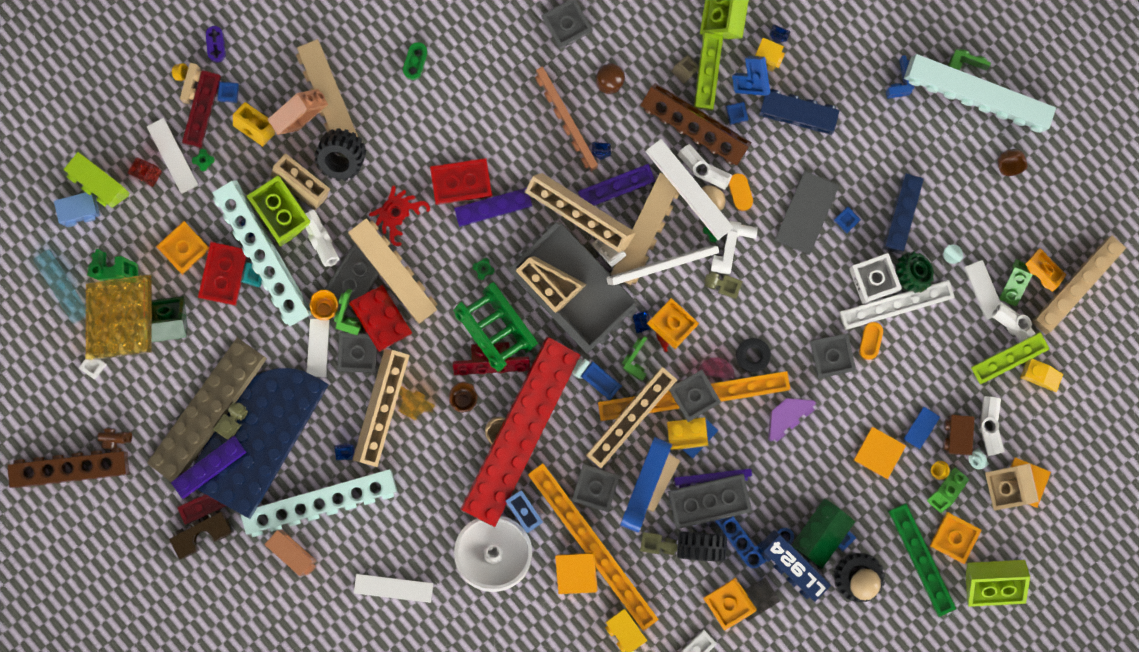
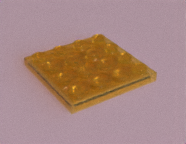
M141 275L87 283L85 359L97 360L152 353V276Z

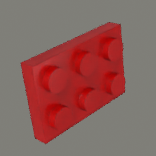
M487 158L430 167L436 205L492 197Z
M210 242L198 294L199 299L237 306L242 284L241 278L245 263L247 262V257L242 248Z
M383 285L349 303L378 352L412 334Z

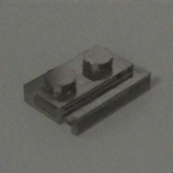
M766 577L744 589L757 609L756 612L745 618L748 622L780 602Z

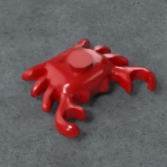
M394 185L391 187L387 201L382 207L369 213V216L373 217L380 214L375 224L379 226L383 221L382 233L386 234L387 227H389L390 242L393 246L399 247L402 243L396 242L394 239L397 235L402 236L403 233L397 230L396 226L402 225L404 219L409 217L410 209L417 215H420L419 208L421 206L426 207L427 212H430V206L425 201L409 203L408 201L414 200L416 197L411 195L402 198L406 194V190L394 196L396 192Z

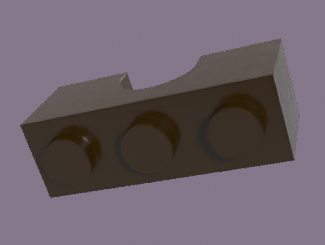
M216 510L207 515L208 519L202 522L199 519L191 523V528L185 531L182 528L172 533L173 537L169 541L179 560H183L200 551L196 540L201 532H208L214 542H218L235 533L224 512L219 513Z

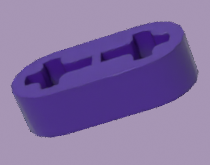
M211 26L206 31L207 54L212 62L220 63L226 56L224 34L219 27ZM213 31L220 34L216 36L217 42H214V39L210 36L213 35ZM216 46L218 51L221 52V54H218V58L212 55V53H215Z

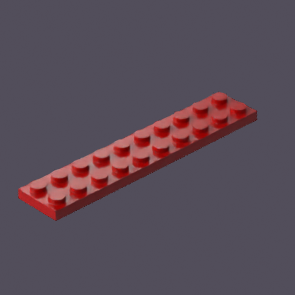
M549 337L545 338L460 510L492 527H496L507 504L506 500L510 498L581 356L580 354Z

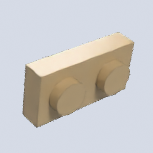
M194 63L189 64L180 100L186 104H191V101L194 100L196 83L199 82L201 75L200 67Z

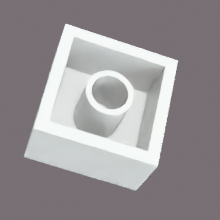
M889 253L849 268L862 304L896 293L902 289Z

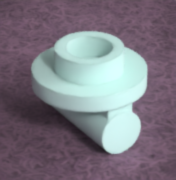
M949 244L943 252L944 259L950 264L958 263L964 257L961 248L957 245Z
M586 359L578 360L572 372L573 375L578 379H583L580 376L591 363Z
M980 448L975 449L972 455L969 456V463L975 469H983L989 465L985 454Z

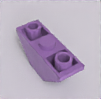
M789 398L782 401L770 412L769 441L772 442L775 439L778 442L786 435L784 431L787 428L793 429L800 423L798 419L801 416L805 415L807 417L815 410L813 406L816 402L813 400Z

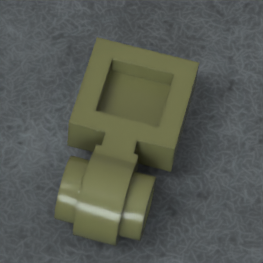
M709 271V274H706L704 279L705 287L715 290L719 286V294L737 299L743 281L728 275H724L723 280L719 279V274Z
M234 402L228 410L230 417L224 414L213 428L214 431L227 440L232 438L241 427L236 421L239 419L243 420L248 413L246 407L240 403Z
M643 532L640 552L659 555L660 548L664 550L663 554L675 555L678 549L677 540L666 538L665 542H661L662 535Z

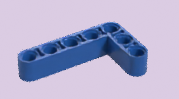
M654 437L620 523L621 527L639 533L672 443Z
M734 516L714 521L721 532L727 536V540L747 567L757 568L767 561L761 555L762 550L758 547L759 544L755 546ZM728 522H732L735 525L733 533H728L725 530V525ZM788 528L778 529L776 532L779 534L782 531H786L789 534L787 542L791 544L794 539L793 532ZM739 538H744L747 542L744 549L737 547L736 542ZM751 554H756L758 557V561L754 565L748 562V557Z

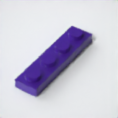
M649 164L582 189L578 191L579 197L596 206L656 181Z
M527 188L454 208L459 227L533 207L530 195L525 193Z
M233 436L173 480L171 484L180 497L184 499L247 452L238 439Z
M752 469L673 478L674 486L679 485V488H683L694 483L701 484L744 474L745 481H748V477L752 476Z

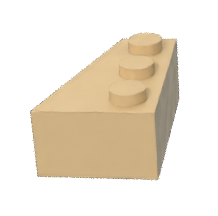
M535 256L529 257L516 270L555 313L560 311L587 285Z

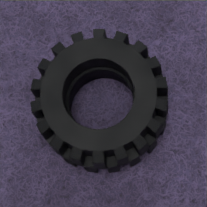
M337 128L336 131L333 129L329 130L328 133L326 132L321 137L315 151L314 161L317 164L316 167L318 170H322L321 173L323 175H328L330 179L336 178V181L352 179L355 175H358L366 155V146L364 143H361L362 139L356 137L354 132L350 133L347 129L342 131L341 128ZM334 152L342 153V154H344L347 158L340 157V156L336 155Z
M680 532L678 535L677 557L688 560L723 562L726 560L727 536L723 534Z
M865 553L847 555L839 561L838 566L836 565L834 584L837 586L838 592L846 599L855 602H868L870 600H860L852 593L849 573L856 566L871 569L881 579L882 588L885 585V573H883L882 565L873 556Z

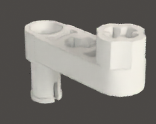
M729 221L734 228L727 233L723 257L713 256L711 272L730 275L737 237L744 236L756 239L758 227Z

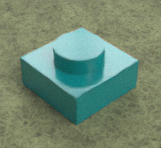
M245 263L241 282L260 287L261 276L255 273L251 263Z

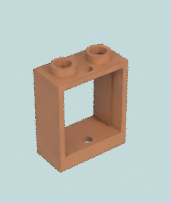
M319 89L296 93L267 120L277 135L299 131L328 106V103Z
M277 530L264 544L299 576L309 575L316 568L314 564L317 560L283 530Z

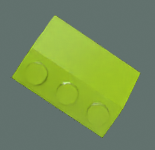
M705 0L700 34L711 33L721 35L723 39L743 38L749 0Z
M79 152L63 169L70 181L74 184L77 181L82 184L81 189L88 195L95 194L98 197L96 201L104 207L109 205L113 208L130 195L121 184Z
M279 175L246 196L279 247L295 238L311 223Z
M1026 560L967 563L966 590L968 607L1026 604L1030 582Z

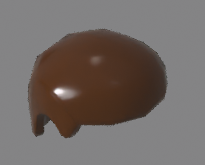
M614 63L605 64L596 75V85L603 93H617L625 81L624 71Z
M1007 149L997 159L1000 173L1004 176H1016L1023 173L1028 167L1026 156L1019 149Z
M460 382L451 388L448 399L455 411L464 413L476 406L478 395L472 384Z

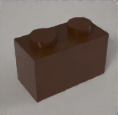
M949 415L948 419H945L944 430H947V438L943 440V449L946 450V454L972 455L975 417Z

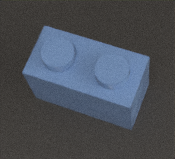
M85 192L54 201L58 221L66 227L75 226L77 222L83 220L84 222H91L96 220L95 217L100 216L96 196L93 193L88 195Z
M522 490L506 500V503L526 533H529L543 523Z

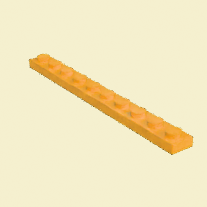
M787 371L711 384L721 402L791 390ZM667 391L648 414L679 409L670 391ZM636 396L598 402L600 421L617 419Z
M542 463L528 474L530 479L584 552L595 553L596 568L640 628L644 631L658 621L657 616L546 466Z

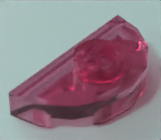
M719 357L704 361L698 368V371L703 370L706 376L735 379V371L725 359Z

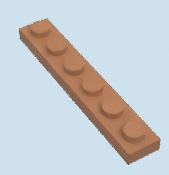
M543 66L536 70L537 76H535L538 85L544 87L546 91L544 95L548 103H553L555 107L553 111L557 119H562L564 123L562 127L566 135H571L573 148L576 152L580 151L583 157L581 158L582 164L585 168L589 167L592 172L598 168L596 160Z

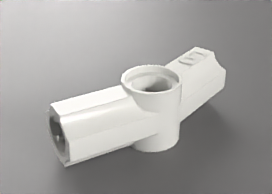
M691 144L685 146L677 154L699 179L705 180L724 190L726 189L732 175L708 164ZM701 166L707 167V172L704 175L698 174V169Z
M315 210L305 213L311 222L306 227L312 246L315 251L317 250L325 267L335 265L340 259L332 245L329 233L323 227Z
M1002 302L998 303L993 309L992 317L1006 326L1008 332L1016 335L1019 341L1036 334L1031 328L1032 323L1028 316L1019 315Z
M984 396L978 429L982 434L987 456L1005 452L998 423L1001 399ZM986 421L992 423L993 428L990 432L985 429Z

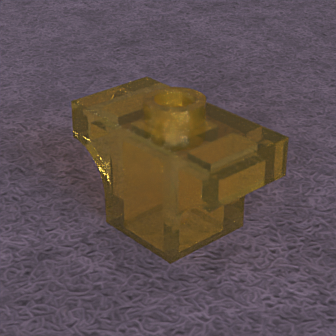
M401 386L399 394L402 397V405L398 410L400 413L414 421H417L424 412L433 413L436 406L425 400L424 394L417 390L413 393Z

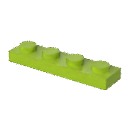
M703 34L694 99L695 108L709 111L714 110L723 36Z
M1040 331L973 365L971 369L981 385L1050 350Z

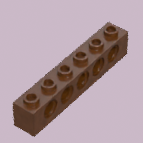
M657 83L651 86L640 105L646 113L654 114L660 118L659 120L662 123L674 126L677 132L690 136L693 142L699 145L703 144L708 148V151L724 157V160L731 165L735 164L737 166L752 143ZM659 102H664L667 109H661ZM675 112H680L683 115V119L676 118ZM691 122H696L699 125V129L692 128ZM707 132H712L715 135V139H710L707 136ZM723 142L730 143L732 149H726L723 146Z
M122 448L110 449V453L104 454L102 450L91 451V455L83 456V453H73L69 458H64V455L52 456V460H45V457L33 458V462H25V459L13 460L14 464L7 465L9 488L130 475L128 452L122 451ZM107 458L111 460V466L108 469L103 466V462ZM90 460L92 463V468L89 471H86L84 468V464L86 461ZM70 462L73 469L70 473H67L65 465ZM48 465L53 467L51 475L46 474V467ZM29 467H32L34 474L29 478L26 471Z

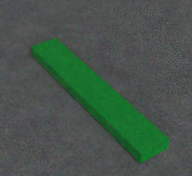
M904 503L889 510L888 513L937 616L941 617L956 610L955 604L907 504Z

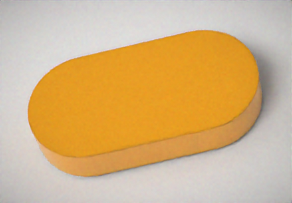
M734 174L728 184L734 206L739 211H747L753 205V197L748 180L743 174Z
M870 322L864 327L859 346V354L863 359H874L879 353L883 328L877 322Z

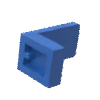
M902 55L899 59L903 85L902 83L890 85L886 90L887 99L909 96L914 89V85H911L908 80L904 79L910 60H907L906 55Z

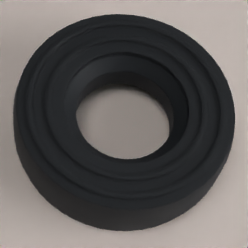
M746 339L737 348V362L747 372H759L770 362V349L761 339ZM756 348L760 351L761 358L758 362L752 363L747 360L746 352L748 349Z

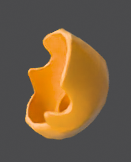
M329 290L315 292L309 304L311 314L319 320L331 319L336 315L339 307L335 294Z

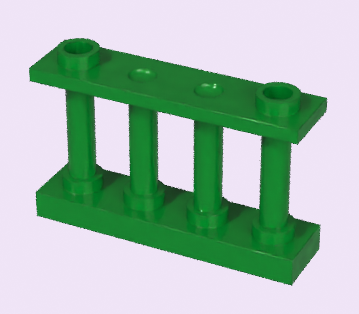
M492 282L482 291L483 297L467 307L460 302L453 311L456 318L462 322L486 355L490 365L499 372L507 365L504 360L521 349L527 354L539 343L496 284ZM486 303H490L495 312L477 323L471 313ZM498 318L502 319L506 327L488 338L482 329ZM512 334L517 343L499 354L493 344Z

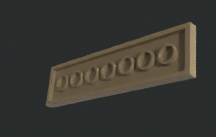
M237 337L147 464L170 482L186 472L215 432L213 428L224 414H228L230 406L239 399L267 358Z

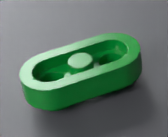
M416 42L409 47L403 66V73L409 80H417L422 75L428 55L427 48L423 43ZM419 50L422 52V54L420 56H416L415 52ZM412 68L416 69L414 74H411L409 71Z

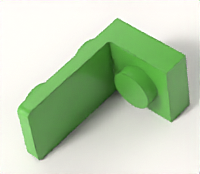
M956 49L948 64L949 67L960 70L962 62L987 70L991 62H988L982 56H972L964 49Z
M1015 259L1012 265V273L1000 295V300L1014 306L1018 305L1033 275L1028 271L1025 262Z
M347 289L345 293L341 294L339 299L341 309L335 315L334 322H337L335 329L358 335L362 329L361 322H358L356 318H345L352 292L351 289Z
M645 336L642 340L640 338L637 339L632 347L635 351L632 355L628 354L622 362L625 365L623 370L641 382L647 375L644 373L645 369L638 364L632 365L631 363L646 342L647 337Z
M953 468L940 488L929 496L927 502L942 513L954 503L969 481V478L957 468Z

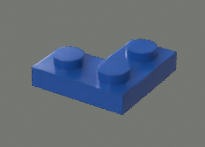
M748 56L745 58L747 73H735L732 75L734 92L767 96L770 94L766 59L765 57Z

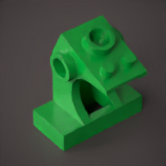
M96 249L95 253H92L93 259L88 265L87 276L106 284L117 282L138 283L137 263L123 256L115 257V264L112 267H108L106 252Z

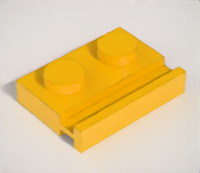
M705 417L695 418L690 422L686 420L667 422L669 443H672L670 450L709 446Z

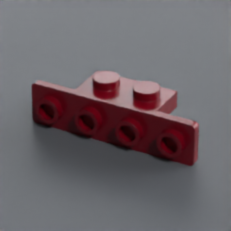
M509 342L493 344L499 354L510 348ZM471 344L472 360L453 361L454 375L461 376L530 370V358L525 356L507 358L504 360L507 365L497 372L490 365L488 358L478 344Z

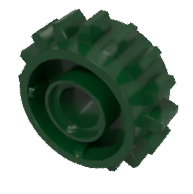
M913 251L911 253L907 252L898 258L899 262L895 265V272L902 287L909 292L914 291V293H921L931 287L930 282L934 281V271L932 264L924 255Z

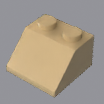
M1030 464L985 473L994 511L1039 502Z

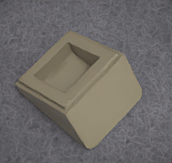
M687 55L674 66L671 72L685 84L698 72L699 66Z

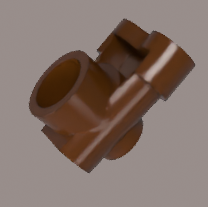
M104 428V432L98 433V441H102L101 448L115 449L117 448V443H131L132 433L116 432L114 428Z

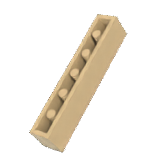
M317 39L297 47L299 52L296 54L300 65L304 64L306 69L303 71L307 82L311 81L313 86L310 90L319 89L328 103V106L320 112V116H325L327 122L324 123L327 133L332 129L336 131L337 128H341L342 131L347 129L350 133H356L319 40Z
M543 173L534 175L525 191L528 195L617 252L627 249L636 233Z
M659 174L632 229L636 233L628 248L623 250L627 256L615 264L611 275L646 265L649 258L646 254L649 249L653 250L657 242L654 239L657 232H662L665 225L662 221L665 215H670L674 207L671 205L673 198L678 199L680 195L664 174ZM639 278L623 282L622 284L631 287L632 283L636 284Z
M366 218L348 232L349 236L416 322L420 324L437 311L436 306L438 304L432 296H426L424 293L426 289L420 281L416 282L412 278L414 273L408 266L404 267L400 262L402 258L396 250L392 252L388 247L390 242L384 235L381 237L378 234L377 230L379 228L374 221L371 220L369 222Z
M1113 235L1106 238L1031 322L1045 335L1052 332L1123 253L1126 247Z
M384 349L353 461L378 467L410 355Z
M661 367L585 455L602 468L677 379Z

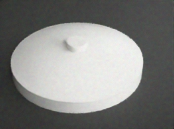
M500 516L496 527L475 519L468 523L457 537L454 547L455 564L463 579L473 587L489 592L506 590L519 583L528 572L532 560L531 541L526 531L517 522L508 517Z

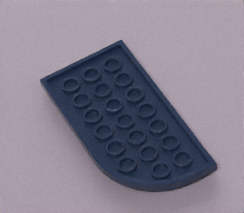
M292 368L268 370L255 376L236 401V403L245 406L248 411L243 420L239 419L236 421L241 427L234 435L247 453L197 490L251 519L329 384L305 371ZM215 431L195 464L228 440Z

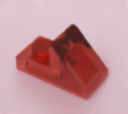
M136 157L127 174L151 187H154L162 173L159 167Z

